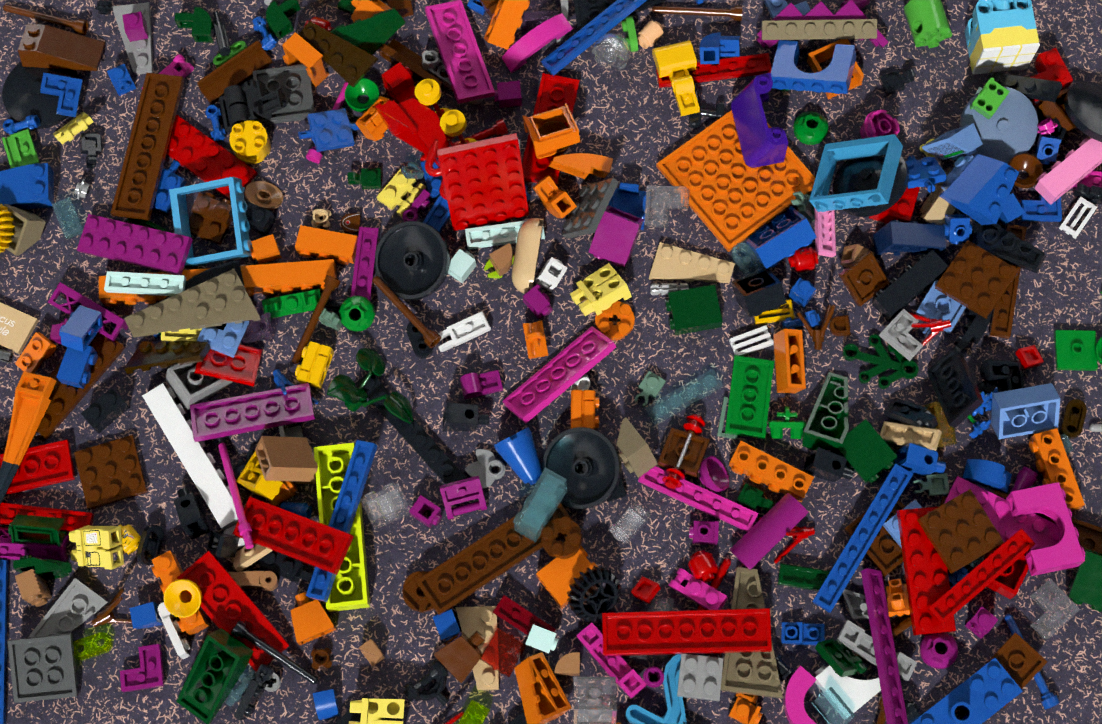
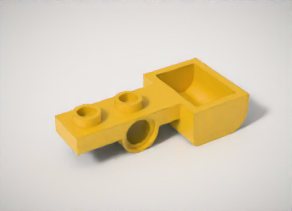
M691 41L653 48L652 55L659 78L669 76L680 115L685 116L700 112L693 78L689 75V71L696 70L697 60Z

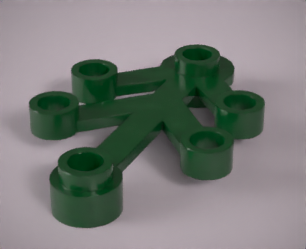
M876 334L869 337L868 344L875 348L879 357L860 352L854 344H847L842 351V356L847 361L857 359L877 365L859 374L858 380L862 384H867L871 378L888 369L896 370V372L888 377L882 376L878 380L879 388L887 389L891 383L900 378L913 379L919 372V367L915 361L907 360L888 344L887 349L895 354L899 362L892 361L881 344L880 337ZM876 338L878 343H872L871 339ZM847 351H852L854 355L848 356ZM910 367L912 369V372L907 373L905 371V368ZM861 375H867L868 380H863ZM881 380H886L888 385L883 386Z

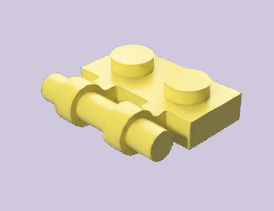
M83 111L76 118L54 132L53 135L63 145L68 140L69 142L72 141L74 136L82 130L86 131L88 126L93 123V120Z
M400 169L379 193L377 200L391 210L396 205L400 206L396 212L402 217L404 211L411 207L414 200L426 189V186L420 183L417 187H413L416 179ZM407 192L411 194L406 201L402 200Z

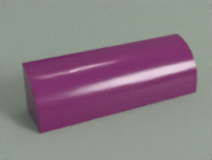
M787 493L729 550L744 566L751 570L786 535V532L792 530L809 512L792 495Z

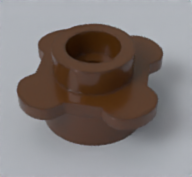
M329 648L312 650L313 669L318 670L321 667L330 668L332 666V661H330L331 650Z

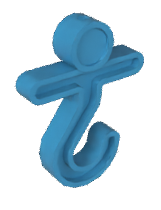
M705 653L691 654V655L707 656ZM681 654L673 656L664 669L662 685L667 709L665 715L659 717L638 705H631L627 708L625 714L629 723L687 724L683 697H677Z

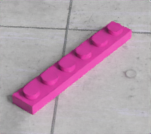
M656 466L643 474L638 482L746 532L752 528L758 515L755 511L685 479L679 480L682 483L680 488H668L662 480L664 476L668 475L665 470Z

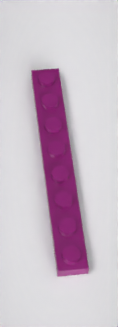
M866 568L861 571L886 722L887 724H908L882 572Z

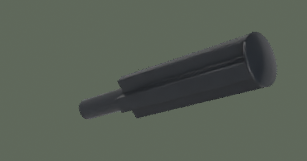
M216 11L213 13L216 23L213 27L219 53L222 56H228L231 50L225 25L222 24L219 12Z

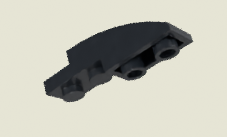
M967 308L970 311L967 317L970 319L964 327L966 333L964 336L959 335L953 345L959 347L962 352L970 341L977 345L987 329L992 312L986 319Z

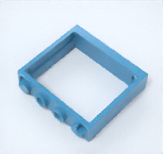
M895 134L825 144L809 201L818 212L888 204L903 145ZM886 155L877 189L828 195L837 161Z
M228 177L169 189L175 234L191 237L186 194L229 186L237 249L194 257L191 244L185 268L252 256L250 247L252 242L249 239L248 232L250 225L246 217L247 204L244 201L243 192L245 187H242V179Z

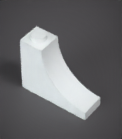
M823 665L815 672V678L817 679L815 683L845 719L881 691L879 678L858 680L848 676L840 677L830 665L827 668Z

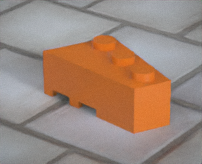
M543 652L526 658L514 668L527 724H545L560 717L572 708Z

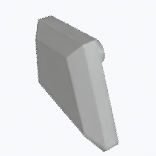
M844 589L842 594L852 619H869L865 595Z

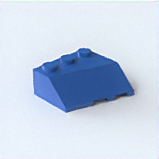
M976 154L964 167L958 178L954 179L948 189L943 191L939 197L981 225L997 224L1019 172L1003 161Z
M791 206L787 209V212L775 217L769 225H764L745 239L759 262L767 269L776 266L783 258L794 255L795 251L799 248L810 245L817 237L807 218Z

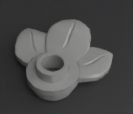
M477 449L476 457L478 461L465 468L470 477L479 475L482 489L490 487L495 480L502 478L506 471L504 463L495 459L494 454L485 449ZM498 467L499 472L493 473L492 468Z

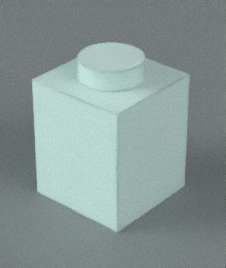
M459 249L450 260L448 274L460 283H463L476 267L475 256L469 251L464 252Z
M533 624L525 644L549 653L550 650H555L558 639L555 638L556 633Z

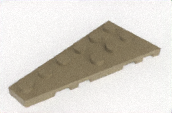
M235 269L124 318L133 338L157 335L160 332L167 331L179 332L182 329L190 328V330L222 326V324L235 322L237 324L243 323L242 321L261 320Z
M737 567L731 609L766 608L758 570ZM773 642L772 652L725 653L721 691L784 699Z

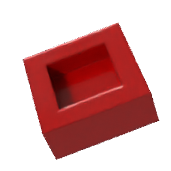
M1035 345L1020 348L1015 352L1024 370L1040 366L1044 362Z
M642 576L631 593L634 597L649 604L661 588L658 583Z

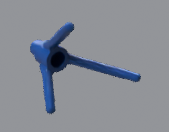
M279 369L274 370L275 389L281 388L283 394L286 395L285 387L294 386V384L286 379ZM312 397V402L318 404L319 401Z

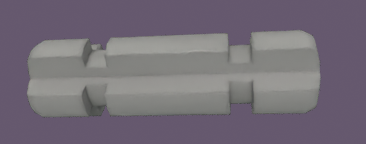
M677 283L650 285L651 295H659V293L661 295H668L669 292L689 289L687 283H680V285H677Z

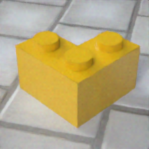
M256 451L236 480L237 483L252 493L273 500L279 494L280 487L283 484L281 481H265Z

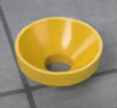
M188 579L172 582L164 592V605L176 617H189L195 614L201 606L202 592L196 583ZM183 590L191 593L192 599L190 602L182 600L181 592Z

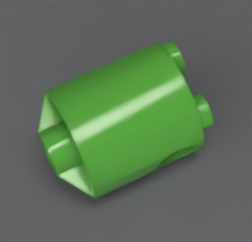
M910 0L904 6V13L916 47L928 45L929 48L939 46V42L953 35L941 0Z

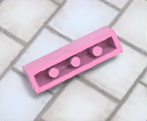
M1085 138L1079 144L1080 147L1076 151L1072 149L1066 154L1064 161H1057L1051 167L1052 170L1048 174L1046 172L1041 174L1037 178L1038 183L1034 189L1050 205L1053 204L1102 163V142L1093 138Z

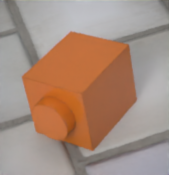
M273 234L251 241L253 247L251 248L253 260L257 259L259 264L281 258Z

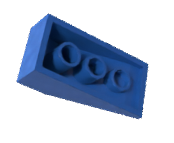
M48 163L29 164L0 171V204H3V206L8 204L23 210L54 207V171Z

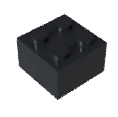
M768 268L731 282L737 303L749 317L761 315L762 312L779 308L787 303L781 281Z

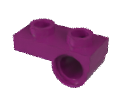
M499 370L482 374L469 373L460 377L464 400L503 391Z

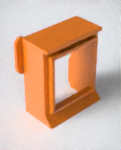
M296 32L282 45L285 55L282 56L284 63L287 66H293L299 60L304 64L315 88L329 75L324 66L323 55Z
M840 39L808 53L807 64H809L814 73L822 71L819 63L833 57L836 44L851 45L849 40ZM856 61L849 90L862 85L864 77ZM825 92L828 100L840 95Z
M566 103L563 107L530 117L522 115L525 132H529L538 159L555 155L557 149L580 142L578 126ZM549 121L567 122L569 128L544 136H540L538 131L543 124Z

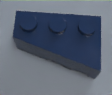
M891 220L873 235L875 257H881V254L893 252V256H900V252H912V255H922L924 252L928 254L932 250L938 254L946 248L944 226L936 225L935 223L918 224L917 221L905 223L900 220Z

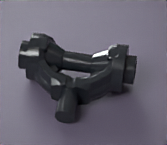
M433 659L429 665L428 673L420 681H411L404 685L406 690L403 693L411 702L414 699L418 702L419 700H433L436 697L444 706L449 701L442 692L445 689L446 676L449 673L440 661ZM433 679H436V683L433 688L429 690H424L425 686H427Z

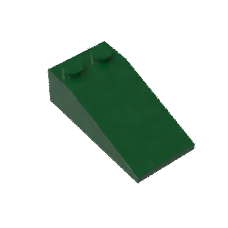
M222 628L208 634L176 702L204 723L211 724L245 670L254 651Z

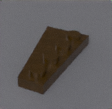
M311 21L298 34L323 55L322 59L352 87H355L379 60V58Z
M142 341L124 367V370L127 374H131L136 369L149 371L154 366L167 368L173 363L184 365L202 362L211 347L208 342Z

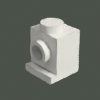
M551 257L534 281L551 292L557 287L567 267L560 260Z

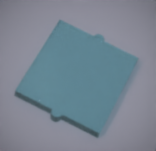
M832 687L824 693H819V697L812 702L829 724H849L848 722L856 716Z

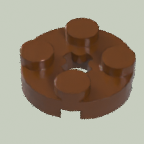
M561 517L550 521L541 531L543 548L552 557L567 559L574 556L580 549L583 540L581 529L576 522L568 517ZM561 534L567 535L565 537L566 541L563 543L561 540L556 541V539H558V536Z
M429 571L414 572L406 578L403 584L402 592L406 605L420 613L434 610L425 596H418L419 586L416 583V580Z

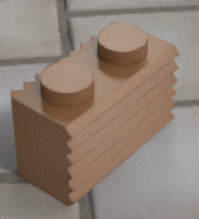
M31 569L15 576L21 597L29 604L38 607L48 603L47 600L51 599L52 596L47 587V581L37 575L35 570Z

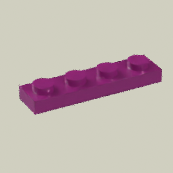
M359 227L350 297L363 296L371 301L379 228Z

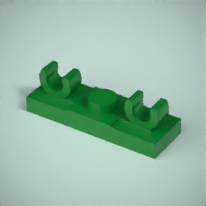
M311 290L262 300L265 319L314 311L321 297V290Z

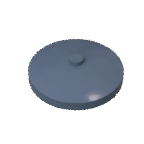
M1004 87L1010 92L993 116L987 119L976 110L970 109V105L979 94L977 93L966 104L960 119V127L974 123L983 143L976 148L977 152L971 155L980 154L1008 164L1014 156L1026 154L1032 147L1038 132L1037 113L1031 101L1021 92L1013 88Z

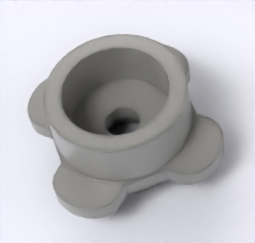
M85 179L76 185L74 193L77 194L78 200L80 197L86 198L90 184L85 183Z

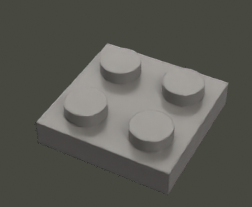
M681 653L677 697L719 702L723 658Z

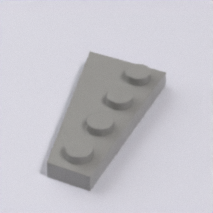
M149 2L112 6L134 75L153 73ZM141 11L146 20L149 38L130 42L124 30L122 15Z
M74 578L29 637L71 633L87 621L89 617H92L107 605L108 602Z

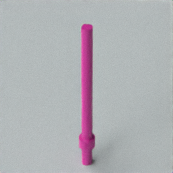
M221 443L218 445L239 521V533L243 536L246 549H251L254 547L251 537V525L246 519L226 444Z

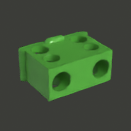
M992 77L974 99L970 109H974L987 119H990L1010 91L994 81Z

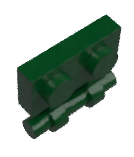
M830 639L818 642L815 647L821 657L826 660L840 677L854 675L857 671L862 674L867 669L862 664L861 658L855 656L851 649L838 639L836 641Z

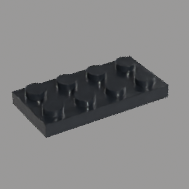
M954 346L927 371L947 422L951 427H957L984 402L959 347Z

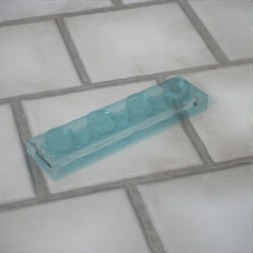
M711 369L646 406L644 410L654 426L719 390L723 387V384L715 371Z

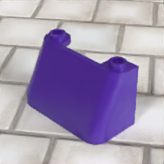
M771 73L758 75L731 102L732 115L745 164L751 168L784 162L788 147L785 131L779 127L768 128L763 109V103L769 102L768 92L773 86Z

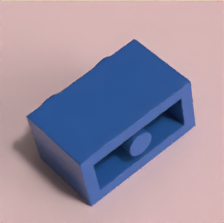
M79 305L76 311L71 313L66 324L60 328L61 344L84 352L103 326L101 312Z
M88 346L84 352L67 347L56 378L63 384L84 389L85 385L90 381L92 365L94 366L97 362L98 355L96 350L92 346Z

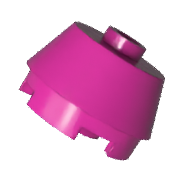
M886 110L870 112L861 126V138L895 134L897 137V134L900 132L899 123L896 118L893 119L888 115Z

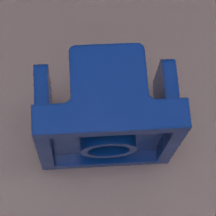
M620 183L619 188L615 189L608 205L644 219L640 229L644 230L648 192L639 191V185Z

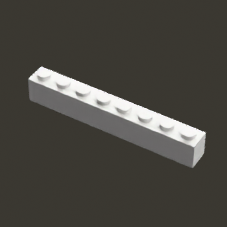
M162 383L142 395L221 529L225 531L237 525L238 518L229 485L226 487L223 482L226 478L220 468L218 470L215 469L213 464L216 461L211 453L208 452L206 454L203 447L206 446L204 441H194L192 422L190 419L186 421L183 416L186 414V411L180 403L176 404L174 401L176 395L171 387L166 388Z

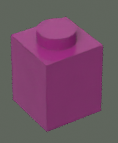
M141 11L122 15L124 30L130 42L149 38L146 20Z
M520 80L497 83L494 97L495 102L499 101V108L522 106Z

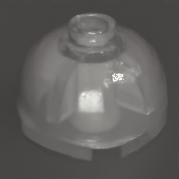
M614 33L601 36L592 49L595 61L608 69H611V66L618 67L617 70L624 69L631 55L630 45L623 36Z

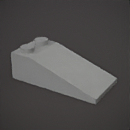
M197 362L184 365L176 364L168 368L165 379L186 410L190 409V405L203 403L230 385L232 381L195 373Z

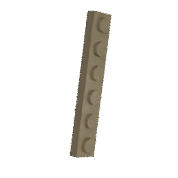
M877 19L761 21V40L877 39Z

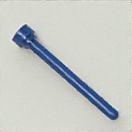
M1009 613L1006 614L1004 619L1012 635L1016 632L1024 640L1013 616ZM1039 671L1034 676V679L1042 694L1041 698L1043 701L1041 703L1046 710L1060 704L1057 695L1054 696L1053 692L1050 693Z

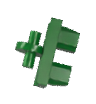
M789 406L784 407V412L776 413L777 418H784V420H767V426L770 428L771 438L773 439L783 438V428H790L791 439H801L803 428L806 427V422L789 420L790 418H797V412H790Z

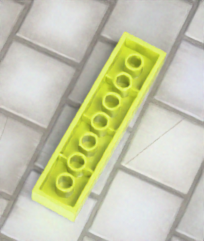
M354 443L314 447V460L318 466L316 486L319 523L329 526L352 456ZM361 499L349 533L354 538L335 577L328 601L326 602V609L329 612L370 607Z

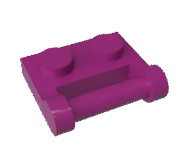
M479 475L439 486L448 520L454 519V516L479 509L481 511L487 510ZM477 498L479 499L478 502L451 508V505L474 500Z

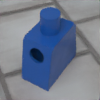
M908 443L897 450V460L895 462L915 475L925 477L934 472L943 474L945 471L946 462L938 460V452L913 443Z

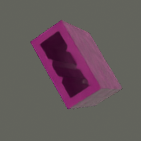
M608 205L596 229L589 253L593 254L595 258L609 260L615 266L625 267L630 260L644 219Z

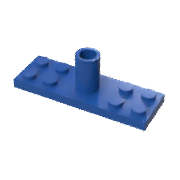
M993 658L911 724H982L1023 691L999 661ZM957 706L966 711V717H963L962 720L957 719L954 711Z

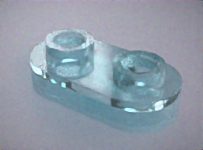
M738 243L733 247L732 258L744 276L752 274L748 270L751 267L756 270L755 272L762 270L761 262L748 244ZM743 252L745 256L740 257L738 253Z

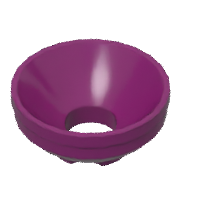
M709 456L704 459L699 471L701 483L716 492L726 490L729 487V476L723 463L715 456Z
M946 632L927 634L920 643L921 658L932 668H947L957 658V643ZM942 642L946 645L947 651L945 654H938L936 652V643Z

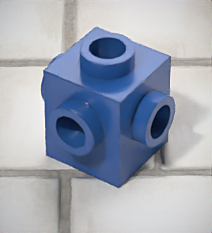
M945 214V224L942 225L944 226L945 239L951 244H962V241H969V235L972 234L970 218L965 214Z

